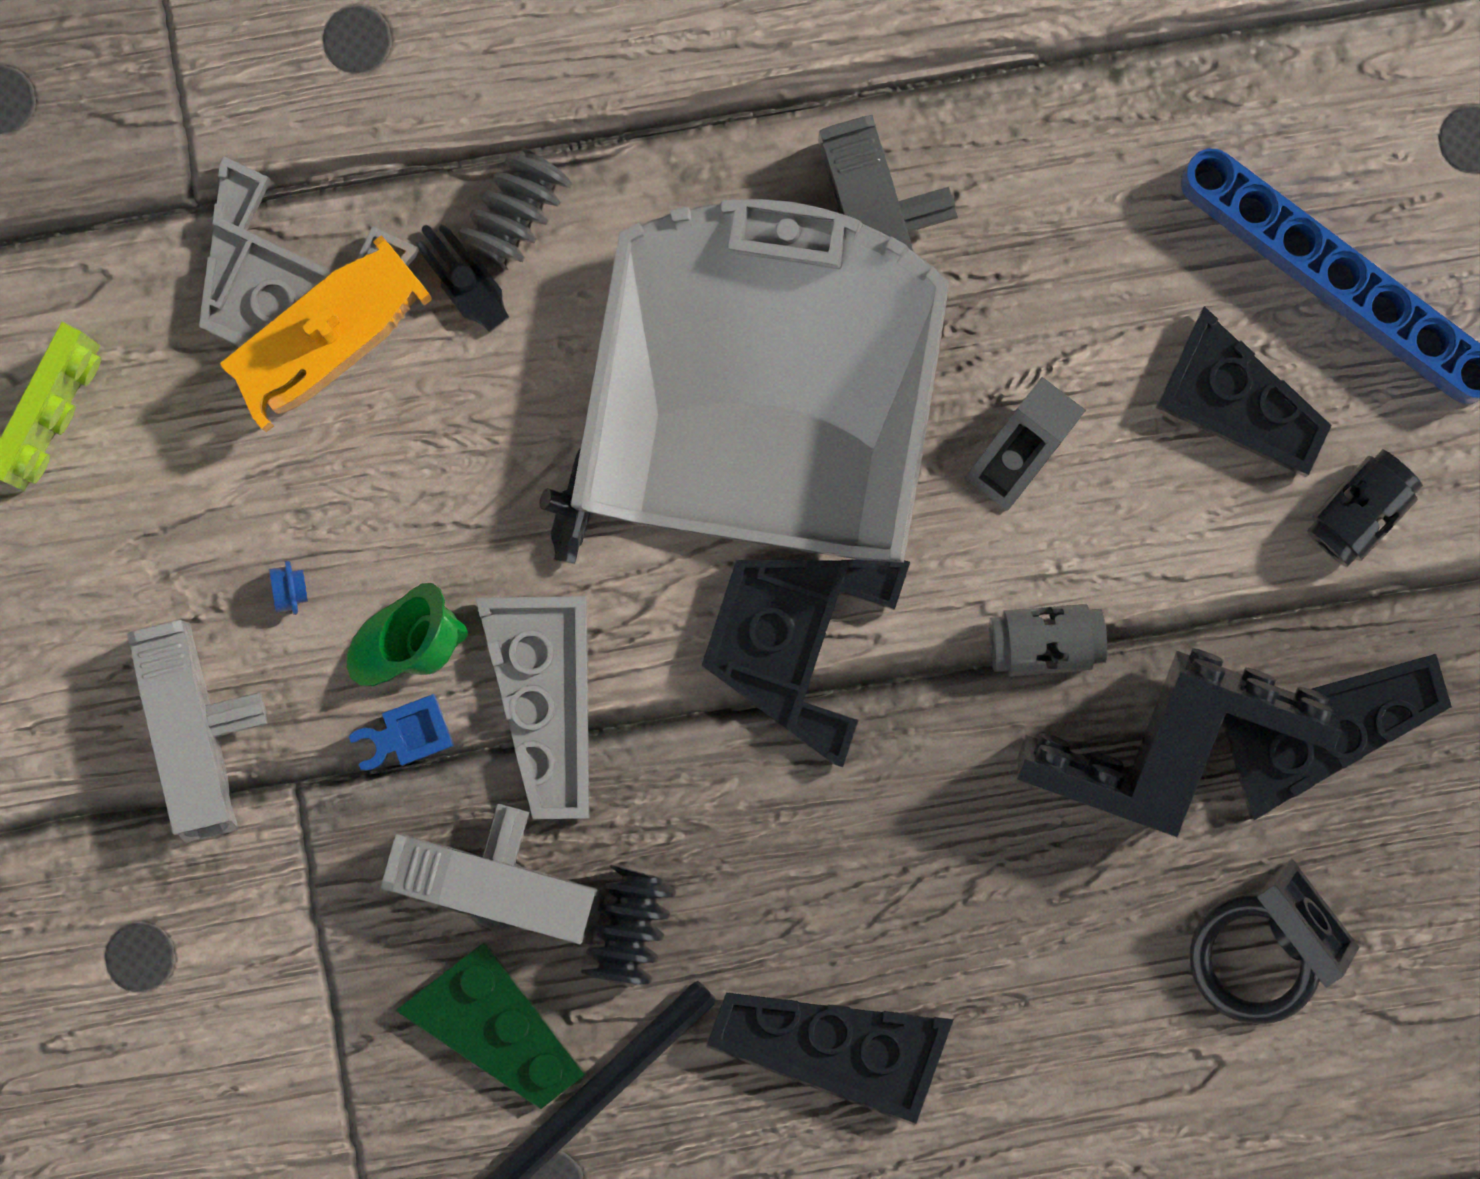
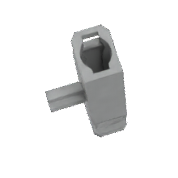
M179 620L127 633V637L131 647L141 701L173 835L178 834L187 843L239 830L230 801L228 776L218 736L267 725L268 721L265 704L262 701L260 692L210 704L191 625L188 622Z
M498 803L483 856L412 836L396 834L381 889L573 943L592 945L595 935L592 932V928L598 925L601 914L598 911V907L604 903L606 896L605 890L516 866L515 862L529 812Z

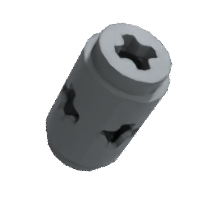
M1087 604L1004 610L1002 617H991L989 620L990 653L994 672L1007 671L1008 676L1012 677L1092 670L1094 664L1106 663L1107 635L1102 609L1089 610ZM1049 614L1050 619L1055 620V624L1045 625L1044 620L1039 615ZM1041 656H1051L1053 663H1057V665L1046 666L1045 661H1041Z

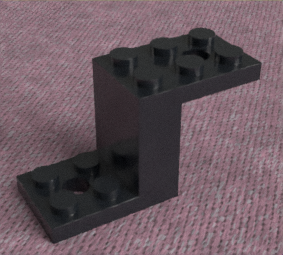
M1193 648L1190 655L1176 651L1130 772L1122 770L1124 764L1116 758L1098 752H1093L1091 758L1070 751L1071 744L1050 734L1040 733L1038 739L1028 735L1025 736L1018 754L1017 780L1178 838L1226 713L1333 752L1342 729L1334 707L1327 705L1329 701L1327 696L1305 687H1297L1295 693L1274 686L1276 679L1267 673L1248 667L1244 669L1243 674L1222 667L1224 661L1222 658L1207 651Z

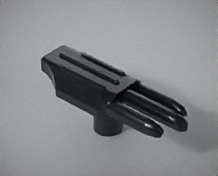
M424 225L421 228L422 233L451 269L447 273L424 242L419 241L417 243L421 255L440 278L441 288L465 319L480 324L491 333L510 318L504 306L503 290L480 260L470 256L449 228L445 225H440L439 231L463 260L460 264H458L431 227Z
M579 448L576 454L567 490L559 492L546 488L542 492L539 502L542 510L556 513L551 530V540L555 550L554 560L575 564L578 550L583 543L590 516L588 512L579 511L571 507L581 448Z

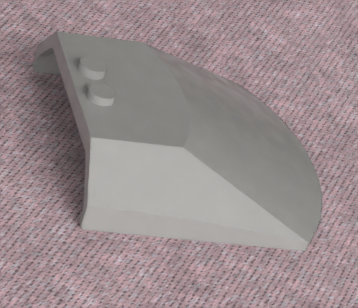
M766 199L723 200L720 204L704 205L691 209L687 206L671 210L670 214L651 220L642 225L637 223L619 232L571 507L579 511L640 525L856 560L904 563L932 398L949 282L933 266L892 236L889 237L874 228L864 225L855 218L824 208L796 202Z

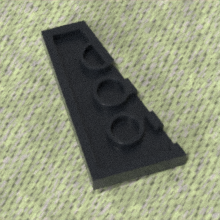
M1437 654L1311 688L1329 698L1327 705L1334 707L1342 732L1334 752L1226 713L1222 722L1251 821L1258 819L1275 807L1315 786V784L1347 768L1369 753L1451 708V702Z
M726 993L706 1047L915 1126L954 1019L921 1017L898 1012H878L853 1009L846 1006L801 1003L795 1000Z

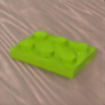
M64 322L60 323L0 438V480L25 491L29 482L36 484L42 477L50 460V455L45 453L55 433L62 435L69 426L76 406L71 404L80 384L84 386L89 385L101 363V357L96 355L101 345L82 331Z

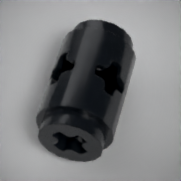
M1382 449L1375 457L1367 456L1312 516L1314 523L1307 530V533L1328 555L1347 568L1355 559L1362 561L1417 502L1418 498L1415 494L1423 484L1403 462ZM1351 486L1350 492L1353 498L1346 504L1344 492ZM1384 513L1383 520L1386 524L1379 530L1380 526L1376 520Z

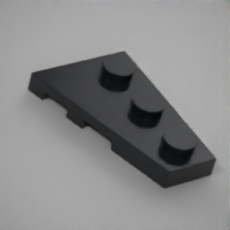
M1204 306L1197 317L1156 408L1304 477L1309 476L1332 425L1284 380H1280L1255 357L1256 354L1244 342L1238 341L1218 322L1219 319Z

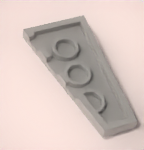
M587 597L475 598L514 742L532 818H589Z

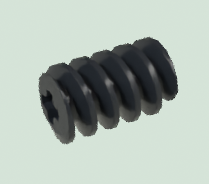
M610 864V868L621 875L623 880L621 882L605 883L604 889L617 898L616 903L599 905L598 911L609 918L611 923L610 925L593 926L592 932L605 941V944L602 947L587 948L586 954L597 961L599 966L598 968L582 969L581 973L630 987L650 984L652 981L651 975L641 969L639 964L657 962L658 955L645 946V943L661 941L664 937L663 932L653 926L651 921L668 919L670 916V912L657 903V899L675 897L676 891L665 883L662 878Z

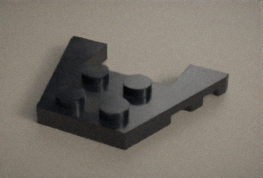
M736 560L708 643L702 667L832 764L843 768L859 720L806 703L804 698L838 595L840 593L895 610L910 562L904 560V563L870 560Z

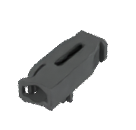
M873 115L859 117L819 130L818 143L838 213L861 221L862 224L874 228L889 237L892 236L904 243L912 251L913 248L908 232L958 218L954 198L949 187L898 201Z

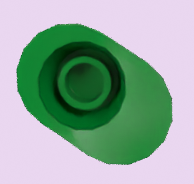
M422 583L410 590L399 600L377 612L362 625L354 636L347 652L346 668L353 681L360 686L371 687L384 683L402 672L417 675L434 674L449 661L455 647L467 638L468 630L463 623L456 619L454 613L445 607L442 590L433 583Z

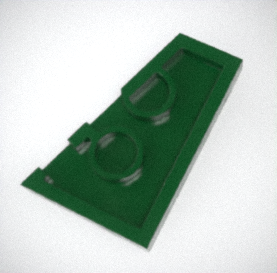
M483 942L395 1010L540 1109L586 1074L486 942Z

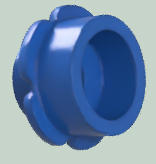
M285 561V567L269 569L275 611L277 613L292 610L293 615H297V604L308 602L303 569L292 571L291 562Z

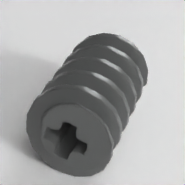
M523 147L520 148L526 157L508 154L505 159L506 164L514 175L498 172L493 177L502 194L492 191H484L482 194V200L490 212L478 209L471 211L470 219L479 230L460 228L458 231V237L463 243L505 270H508L503 263L505 259L523 262L525 259L524 255L515 245L518 240L533 244L536 242L537 238L527 227L529 222L547 225L549 222L539 208L541 203L556 207L560 205V200L551 190L552 186L557 185L565 188H571L572 186L569 178L558 168Z

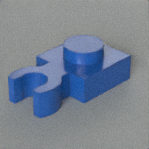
M435 694L382 713L387 727L385 730L377 731L371 728H361L349 736L351 743L360 742L363 739H371L376 745V753L373 758L359 763L361 770L377 769L384 764L388 754L395 751L400 765L404 766L454 747Z

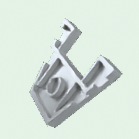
M223 156L219 167L218 177L220 181L217 204L214 206L212 221L214 227L210 257L207 260L199 327L214 336L240 347L333 271L247 231L271 180L269 177ZM372 226L357 259L365 257L366 254L377 251L378 249L373 241L380 235L385 238L407 266L416 258L419 249Z

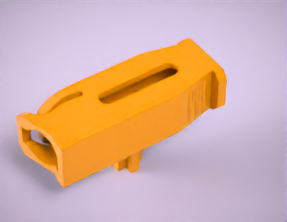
M382 235L373 241L378 249L377 251L366 254L365 257L356 259L354 262L333 271L220 363L223 369L236 380L252 418L266 433L274 427L267 416L268 405L276 414H281L310 400L385 340L393 329L398 326L406 312L411 309L417 298L424 306L432 300L429 292Z

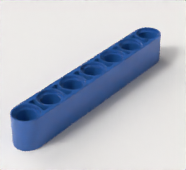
M1208 148L1199 151L1191 158L1181 175V188L1190 202L1449 397L1463 404H1473L1480 401V390L1468 388L1463 383L1461 377V369L1465 363H1473L1480 367V343L1226 152ZM1202 165H1210L1216 168L1221 175L1222 186L1215 190H1207L1201 187L1196 181L1195 169ZM1246 198H1254L1260 201L1266 211L1265 220L1260 223L1246 221L1239 211V202ZM1289 231L1302 233L1309 242L1308 255L1300 257L1290 254L1285 249L1283 243L1284 234ZM1342 264L1351 271L1353 276L1351 289L1340 290L1330 283L1328 278V268L1330 265ZM1386 297L1395 304L1397 318L1394 323H1383L1374 316L1372 310L1374 298ZM1420 330H1430L1439 337L1441 351L1438 356L1430 357L1419 350L1417 335Z

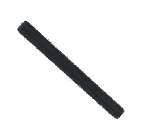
M696 981L692 983L485 1179H530L715 1004L714 995L701 982Z

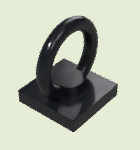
M1291 859L1274 871L1259 894H1246L1229 898L1214 906L1204 915L1198 923L1191 940L1190 967L1199 991L1208 1003L1220 1013L1243 1023L1270 1024L1289 1018L1300 1011L1313 997L1320 981L1327 988L1341 979L1347 972L1359 946L1295 861ZM1248 916L1269 919L1270 929L1280 946L1294 960H1300V970L1295 983L1281 997L1267 1002L1243 1000L1230 993L1218 980L1212 965L1213 944L1220 931L1236 919Z

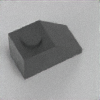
M1041 377L964 478L1008 511L1086 410L1045 378Z

